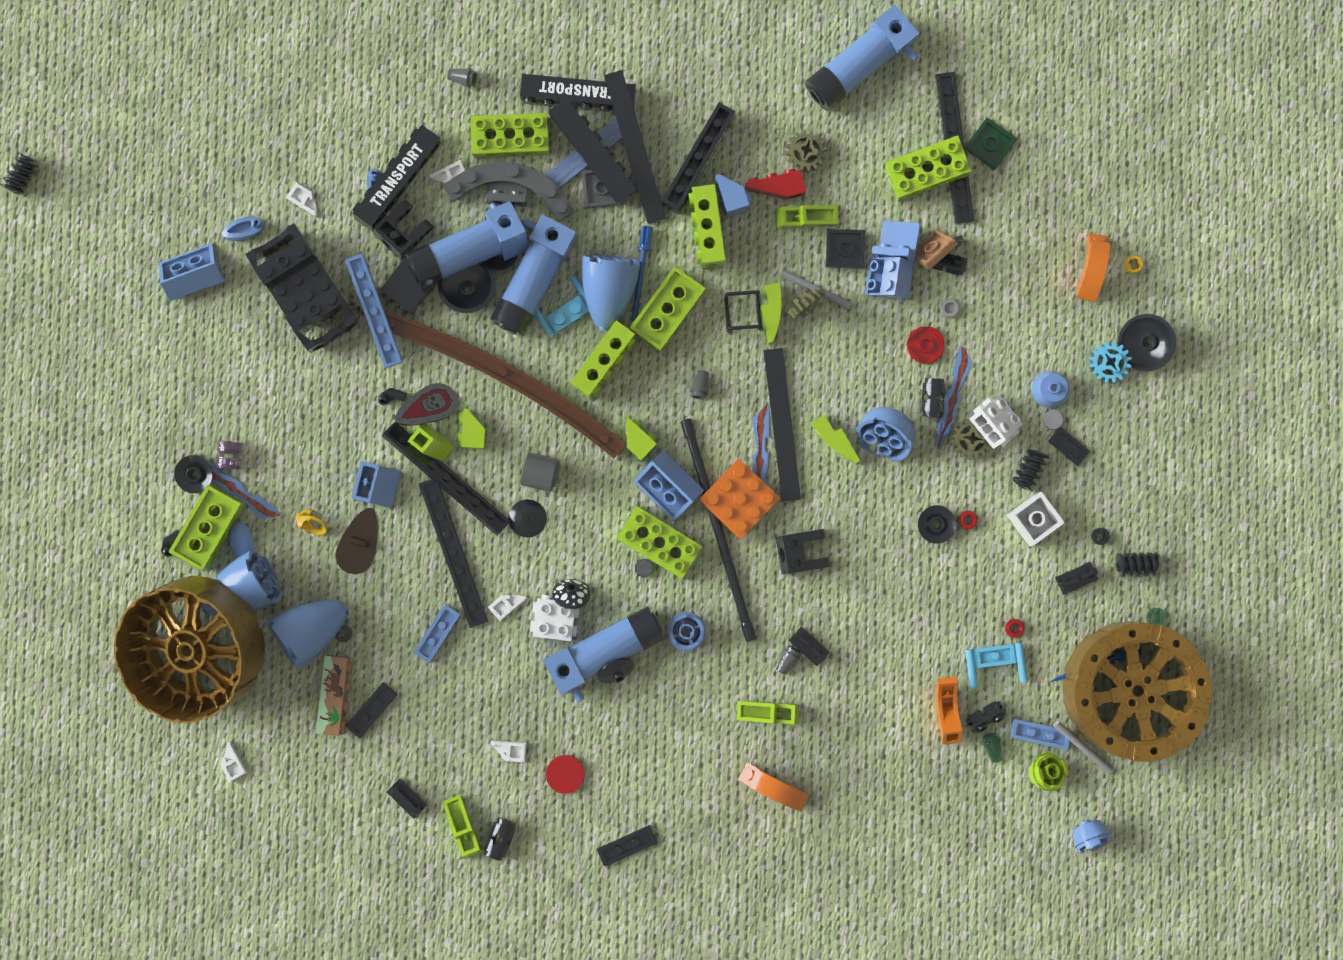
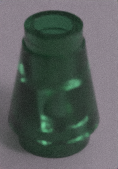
M993 732L982 736L983 741L981 743L991 762L997 763L1002 761L1001 740L997 733Z

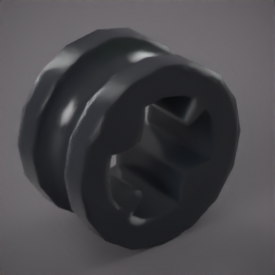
M1097 528L1092 532L1091 539L1097 545H1104L1109 541L1110 533L1105 528ZM1101 531H1103V536L1105 537V540H1100L1099 542L1097 540L1098 536H1096V533H1101Z
M342 625L341 629L348 631V634H346L348 637L346 639L344 637L340 638L338 634L341 632H338L335 639L339 642H347L352 638L353 632L349 626Z

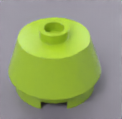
M1042 753L1031 763L1028 771L1029 778L1035 786L1043 790L1056 791L1064 786L1065 777L1068 776V767L1066 762L1055 754Z

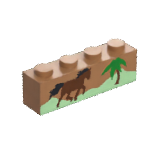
M324 656L316 733L339 736L342 734V731L346 730L347 720H344V712H347L349 707L346 694L350 693L351 681H348L349 673L353 671V662H350L351 657Z

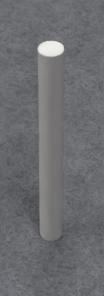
M783 270L781 277L805 289H810L811 292L819 287L786 270ZM823 289L826 292L823 296L824 298L848 310L850 309L851 302Z
M1056 721L1053 724V727L1107 774L1113 772V768L1061 722Z

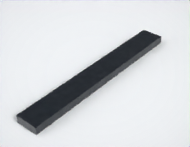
M619 70L604 75L647 223L666 219L623 71Z
M955 72L936 74L935 79L943 139L946 140L958 135L965 153ZM946 159L947 165H950V160ZM969 177L949 183L955 224L974 222Z
M783 348L763 350L781 501L801 500Z
M394 422L382 434L386 441L496 536L510 523L508 518L442 461L423 454L409 443L408 440L411 435L399 424Z
M432 479L419 483L469 627L472 628L486 623L488 618L441 487Z

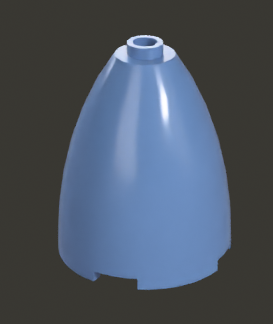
M583 254L582 283L584 296L590 316L595 326L599 327V330L609 331L616 320L619 322L626 312L636 288L640 260L634 258L627 260L624 257L593 254L592 257Z
M255 549L238 557L215 578L221 581L223 586L228 587L236 595L249 603L254 612L277 603L282 599V591L278 590L276 581L278 578L270 562L265 556L260 557ZM203 603V606H201L205 614L216 616L218 613L210 604Z
M314 601L288 609L266 621V624L271 633H274V637L292 665L295 664L296 669L299 670L316 658L331 643L341 629L347 617L346 612L348 609L343 601Z

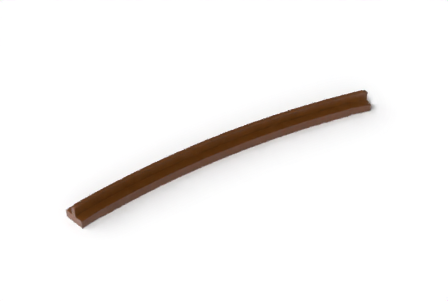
M385 311L393 335L447 355L502 382L565 421L613 459L625 447L626 443L586 412L517 368L448 334Z

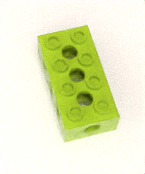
M528 113L471 116L473 157L498 158L550 155L548 114ZM528 132L534 133L531 138H526L525 134ZM508 133L515 134V136L512 139L506 138V135ZM489 134H496V137L494 139H487V136Z
M958 135L885 162V167L898 202L968 177L971 174V169ZM943 159L950 160L951 164L943 165L941 161ZM931 166L933 170L931 172H925L923 170V167ZM911 172L915 176L912 179H907L904 175Z
M715 184L692 187V193H689L688 200L690 209H694V212H691L692 227H696L694 243L695 246H699V250H696L697 264H701L702 269L725 266V253ZM705 206L708 210L703 211L700 207ZM708 225L711 228L706 230L703 229L702 226ZM712 244L714 247L708 249L704 245Z
M674 266L629 329L661 353L703 296L706 288ZM680 290L684 293V296L676 298L673 295L674 292ZM665 306H670L673 311L666 314L662 309ZM654 321H659L662 326L659 329H653L651 324Z
M616 320L571 380V385L589 399L592 397L596 398L602 390L601 384L604 381L608 382L613 376V368L615 366L619 367L624 361V353L627 350L630 352L635 346V333ZM618 342L621 344V347L613 349L611 348L612 344ZM602 358L610 359L607 365L600 364ZM591 373L598 374V378L596 380L592 381L588 379Z
M207 485L170 548L169 553L201 571H208L227 539L231 527L236 523L246 504L215 486ZM216 507L220 508V514L218 516H216L214 513ZM207 523H209L210 525V531L208 533H206L205 531V525ZM197 540H199L201 543V546L198 550L195 547V543Z
M636 506L616 538L683 579L702 548L698 543ZM645 527L648 529L649 534L646 538L638 536L639 528ZM657 537H662L665 540L664 547L656 548L654 540ZM678 547L681 550L679 558L671 557L670 551L672 548Z

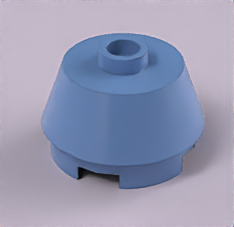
M1044 371L1033 381L1032 395L1035 401L1042 407L1057 408L1063 405L1069 397V383L1065 376L1057 371Z
M682 612L674 616L669 622L667 635L674 647L683 651H690L702 644L705 639L706 628L698 615L691 612Z
M1089 819L1080 823V827L1073 830L1074 844L1080 854L1085 853L1084 849L1093 851L1105 846L1104 841L1106 840L1107 842L1113 841L1110 836L1111 832L1100 820L1091 822Z

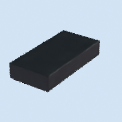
M1059 427L1048 440L1053 447L1076 466L1090 452L1062 427Z

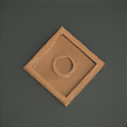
M934 230L917 246L915 262L930 270L958 243L954 238Z

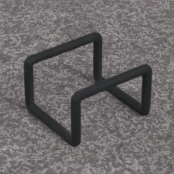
M759 290L725 293L724 302L728 333L731 330L758 328V330H762ZM756 294L758 325L730 327L728 296Z

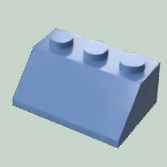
M212 243L158 263L160 284L170 301L181 299L194 292H200L204 288L216 286L224 281L223 271Z
M664 450L633 481L673 521L704 492Z

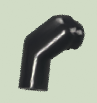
M388 388L379 395L378 402L380 405H386L394 399L405 401L407 392Z
M178 529L163 539L161 547L163 556L171 557L173 555L169 553V550L180 533Z

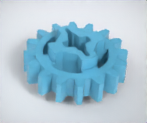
M1105 342L1104 347L1101 345L1097 346L1099 351H1092L1095 356L1089 357V360L1093 361L1089 368H1094L1091 374L1097 373V380L1104 378V383H1107L1111 379V382L1115 383L1116 377L1122 380L1121 374L1128 375L1125 369L1131 368V365L1127 364L1131 357H1126L1129 351L1123 352V345L1116 347V342H1113L1109 346V343ZM1107 350H1114L1118 354H1110ZM1099 355H1100L1101 358H1102V361H1101V364L1098 366V365H1097V360H1098V357H1099ZM1107 358L1109 360H1114V362L1112 363L1113 367L1111 365H1106L1108 361ZM1122 359L1123 365H1122V368H1121V370H1120V368L1118 367V365H1119V360ZM1102 371H1110L1113 375H1106Z

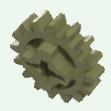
M803 130L802 135L798 132L795 134L796 139L792 137L789 139L791 144H787L786 148L789 151L785 155L790 156L787 162L794 163L793 169L798 166L801 172L803 168H806L807 173H809L811 167L817 170V164L822 166L823 161L821 159H826L827 155L823 152L827 151V147H822L825 141L818 140L819 134L813 136V131H811L808 135ZM801 140H806L802 144L798 143ZM812 142H814L817 145L818 149L814 147ZM807 144H809V152L804 158L803 150H805ZM794 153L798 154L800 161L797 160ZM810 159H816L811 163H807V161Z
M821 286L812 292L810 289H807L793 300L796 305L788 313L793 319L802 313L804 316H807L821 305L818 300L826 292Z
M968 418L964 420L965 424L959 422V428L954 427L952 429L956 434L950 435V438L955 439L951 445H956L957 447L954 452L960 451V457L967 455V460H970L972 455L974 459L979 458L978 454L985 456L984 450L989 451L991 449L988 446L987 440L978 433V429ZM965 427H969L966 434H960ZM973 434V438H976L977 441H974L971 444V441L968 440L966 437H969ZM960 442L964 443L966 450L961 446ZM983 444L979 450L974 452L976 445Z

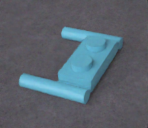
M576 275L569 280L580 294L579 296H576L546 318L539 308L534 313L535 318L549 338L589 312L583 285Z
M1023 643L965 650L971 689L978 688L976 668L1018 663L1020 682L1028 681Z

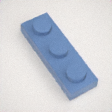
M444 604L413 653L431 663L461 613Z
M1013 718L1010 738L1068 750L1070 740L1055 727Z

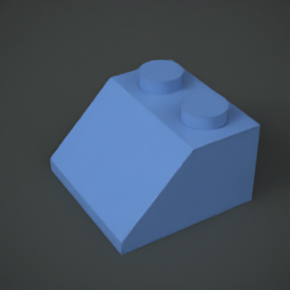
M720 174L716 175L715 185L726 219L747 213L749 206H751L749 191L745 192L744 187Z

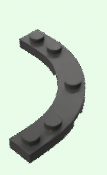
M492 162L481 164L465 170L442 185L454 203L480 186L492 182L513 183L527 187L537 194L547 204L558 222H561L575 212L564 194L550 179L530 167L517 163Z

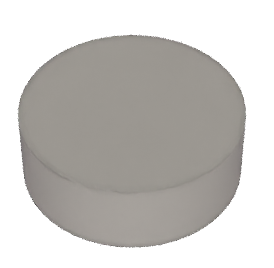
M946 299L940 306V312L945 318L955 317L960 310L958 302L954 299Z
M1056 410L1048 411L1043 416V424L1048 429H1057L1063 423L1061 413Z

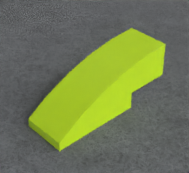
M802 205L800 207H780L776 209L777 228L820 227L839 224L837 205Z
M780 282L764 286L767 304L761 305L760 309L768 345L772 344L781 316L782 298Z
M825 415L811 423L817 435L834 452L855 464L860 462L842 428L834 431Z
M738 701L737 720L795 725L799 721V704Z
M457 795L442 801L462 858L468 859L483 853L462 796Z

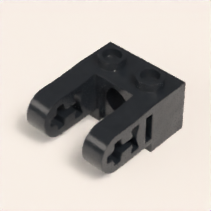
M407 200L402 201L373 228V234L400 260L406 256L405 253L412 251L434 227L425 219L409 235H404L396 225L413 208Z
M824 529L775 537L782 575L830 567L829 557L805 561L802 542L826 538Z

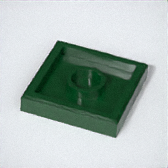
M986 117L965 146V150L996 170L1017 138Z

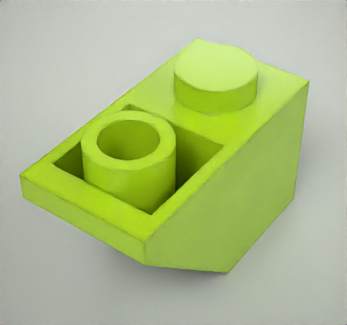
M464 408L463 413H460L459 424H462V432L458 433V443H461L462 448L485 449L487 430L470 410Z
M628 418L626 420L627 449L642 461L657 445L655 442L656 438L649 431L645 433L641 429L642 425L635 418L633 420Z
M428 424L420 425L408 440L409 443L423 454L440 461H444L455 447Z

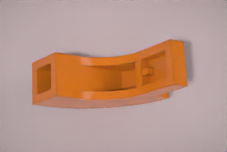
M1093 233L1088 235L1086 261L1077 286V298L1093 302L1097 300L1109 260L1110 243H1108L1107 236Z
M957 676L937 678V684H935L938 724L943 745L962 743L963 731L957 704Z
M748 762L738 779L759 793L800 812L809 796L808 793L798 787L788 784Z

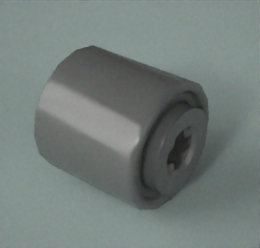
M528 452L522 472L521 485L552 492L553 487H556L560 472L559 459Z

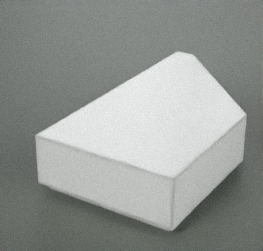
M459 160L429 176L433 180L447 183L466 169L462 161Z
M296 182L286 198L317 217L318 212L313 192Z
M502 594L488 608L501 622L523 603L527 597Z
M491 740V745L500 753L505 761L525 762L527 743Z
M230 741L227 743L221 767L229 782H232L248 772Z

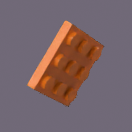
M738 458L706 491L699 501L741 540L780 497Z

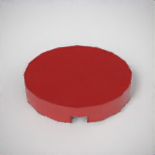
M928 326L915 329L909 335L906 343L910 357L921 364H931L937 361L942 356L945 347L942 334L937 329Z
M557 756L547 766V783L558 793H572L583 783L584 768L574 756Z

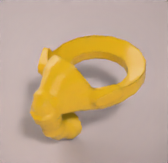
M304 510L296 515L295 519L300 530L304 529L306 533L311 532L316 535H324L327 532L325 522L315 516H311L313 510ZM310 521L319 522L323 529L315 528L311 525Z

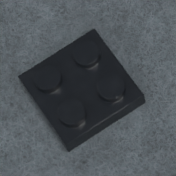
M827 229L825 268L864 269L865 230Z

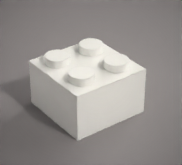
M1037 492L1006 515L1029 546H1034L1064 524V521L1042 492Z

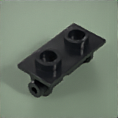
M948 253L932 269L942 271L943 266H946L945 272L959 276V274L963 275L966 270L967 258Z
M1088 562L1055 578L1064 595L1098 580V572L1095 567L1093 568L1091 562Z
M802 626L788 640L816 666L822 663L830 653Z
M994 701L983 707L986 713L984 716L980 710L968 716L966 722L969 726L973 725L971 727L972 733L976 731L980 733L988 728L987 725L990 723H998L1005 718L1006 709L1001 710L1003 706L1000 701Z
M401 778L387 791L413 819L427 806Z

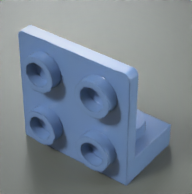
M884 221L880 246H873L872 254L876 257H901L915 261L921 225L912 222Z

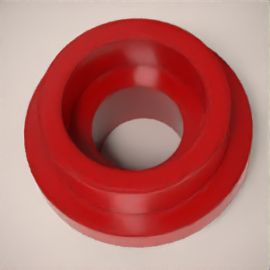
M964 511L958 517L960 527L965 530L973 529L977 525V516L972 511ZM965 517L971 518L969 524L964 522Z
M1011 619L1005 625V632L1009 637L1018 638L1024 633V624L1018 619ZM1012 625H1017L1018 630L1016 632L1011 630Z

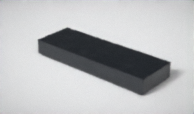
M383 682L348 722L346 728L361 739L398 694Z
M650 825L597 848V851L605 867L656 844L657 840Z

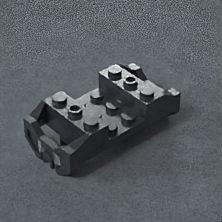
M295 223L288 226L280 235L266 244L254 248L245 254L262 283L269 289L286 316L285 319L308 352L312 353L329 344L330 340L333 342L338 336H342V333H347L359 323ZM295 237L299 239L261 265H257V260L272 255L273 252L287 245ZM343 310L345 320L333 330H328V333L312 341L303 335L316 326L320 327V324L327 319H333L334 314Z

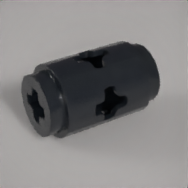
M925 378V383L922 385L921 400L923 417L942 418L946 388L944 379ZM926 392L928 396L931 395V398L927 399V403H925L924 399ZM940 395L943 397L941 403L940 400H937V397Z
M500 817L497 818V821H494L484 847L485 856L498 861H502L503 857H506L516 830L514 822ZM498 833L500 834L499 838L502 839V842H498L496 845H494Z

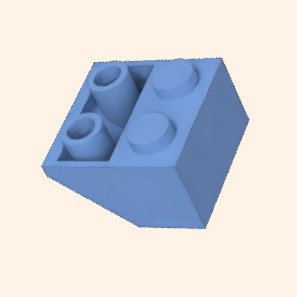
M901 257L870 258L865 295L894 300H909L914 262Z
M361 461L351 498L392 508L402 471Z

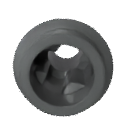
M472 68L449 69L447 78L463 86L470 87L476 84L477 72L473 71Z
M697 371L690 389L692 398L705 400L706 396H708L709 373L707 371Z
M788 645L783 649L776 670L786 675L800 659L801 652Z

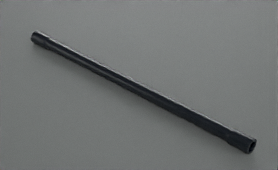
M691 418L680 421L688 443L700 487L704 490L702 493L704 495L710 488V484L696 440ZM708 510L741 621L745 641L757 639L749 618L721 521Z

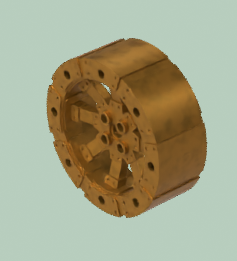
M187 576L175 581L173 580L136 599L126 609L120 619L121 622L116 629L114 638V657L117 670L120 672L125 688L136 702L147 711L158 715L157 717L177 723H194L204 718L208 719L243 697L258 679L257 675L262 670L265 656L262 628H259L258 618L249 603L236 595L228 587L223 586L221 581L203 576ZM185 600L186 612L183 622H179L173 612L174 609L171 604L175 601ZM203 603L210 604L218 612L214 617L215 619L202 627L201 620H199L200 609ZM158 620H161L166 627L169 637L158 636ZM229 626L235 643L220 644V642L213 641V639L222 628ZM158 650L165 651L168 660L165 665L159 656ZM230 658L237 660L236 671L232 675L229 672L226 673L216 665L215 659ZM176 671L183 672L186 685L174 677ZM200 674H206L215 682L218 689H204V686H201Z
M1133 621L1112 623L1097 629V632L1089 634L1073 651L1065 669L1066 676L1063 678L1065 708L1070 720L1076 725L1077 731L1097 748L1120 758H1127L1138 762L1165 759L1176 754V751L1181 748H1186L1198 736L1206 723L1210 712L1208 711L1209 703L1212 702V685L1208 668L1204 660L1198 655V650L1185 637L1167 627ZM1130 630L1135 631V635L1132 638L1129 636ZM1173 641L1178 645V647L1175 648L1173 646ZM1151 642V644L1158 646V649L1150 662L1142 667L1138 655L1140 643ZM1121 647L1125 653L1126 664L1124 671L1115 668L1107 659L1112 651ZM1093 654H1096L1098 658L1096 662L1091 661ZM1172 658L1182 666L1180 668L1184 675L1173 679H1157L1160 674L1159 671ZM1097 672L1103 673L1111 679L1110 681L1113 683V686L1108 688V690L1093 691V681ZM1146 676L1150 679V682L1147 684L1144 682ZM1138 685L1140 693L1135 696L1133 688ZM1170 691H1187L1186 699L1188 700L1183 711H1180L1166 704V701L1160 696ZM1083 699L1088 700V704H1085V706L1081 704ZM1130 699L1134 700L1133 706H1129L1128 704ZM1109 702L1117 703L1115 713L1111 720L1105 724L1100 720L1096 707ZM1151 710L1167 718L1173 725L1167 730L1166 734L1156 736L1152 730L1150 722ZM1133 714L1139 729V740L1131 739L1129 741V739L1121 737L1120 734L1125 721ZM1108 737H1111L1112 740L1110 745L1106 743Z

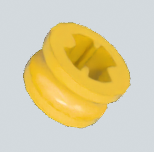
M1135 255L1130 256L1124 262L1125 270L1131 274L1137 273L1143 266L1141 258ZM1135 260L1138 268L1131 269L1129 261Z

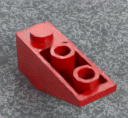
M796 169L786 170L785 174L777 175V173L768 174L766 178L760 180L758 177L747 180L748 182L744 186L747 191L785 200L806 194L801 170L796 171Z

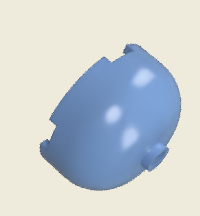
M878 407L870 410L863 416L856 429L859 445L872 454L874 453L869 449L867 443L876 444L881 436L882 439L877 450L881 455L892 459V462L905 459L915 442V429L910 419L901 411L890 407Z

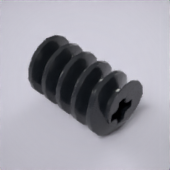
M18 152L22 158H14L18 164L11 163L10 166L14 171L7 170L10 177H3L7 184L0 183V186L15 194H24L21 187H28L24 181L32 180L28 174H35L36 172L32 167L39 168V165L31 158Z
M1028 449L1026 453L1029 456L1022 458L1025 463L1019 464L1022 470H1016V474L1019 477H1013L1012 480L1022 489L1033 492L1030 486L1037 485L1033 479H1040L1036 473L1044 472L1040 465L1047 466L1043 459H1050V457L1040 451Z
M1140 552L1138 555L1136 553H1131V555L1124 553L1123 556L1121 553H1117L1115 558L1116 570L1121 573L1122 577H1125L1126 572L1132 577L1134 571H1136L1137 577H1140L1141 571L1144 572L1145 576H1148L1149 571H1151L1153 576H1156L1159 565L1157 552L1154 554L1147 552L1146 555L1143 552Z

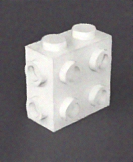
M997 395L995 398L991 396L973 410L975 414L969 418L993 449L998 445L1003 447L1019 433L1018 429L1023 425L1020 418L1000 395Z
M542 595V598H537V602H533L532 613L536 614L535 621H531L530 632H533V637L572 641V638L577 635V626H574L575 618H579L580 608H563L553 600L552 596Z

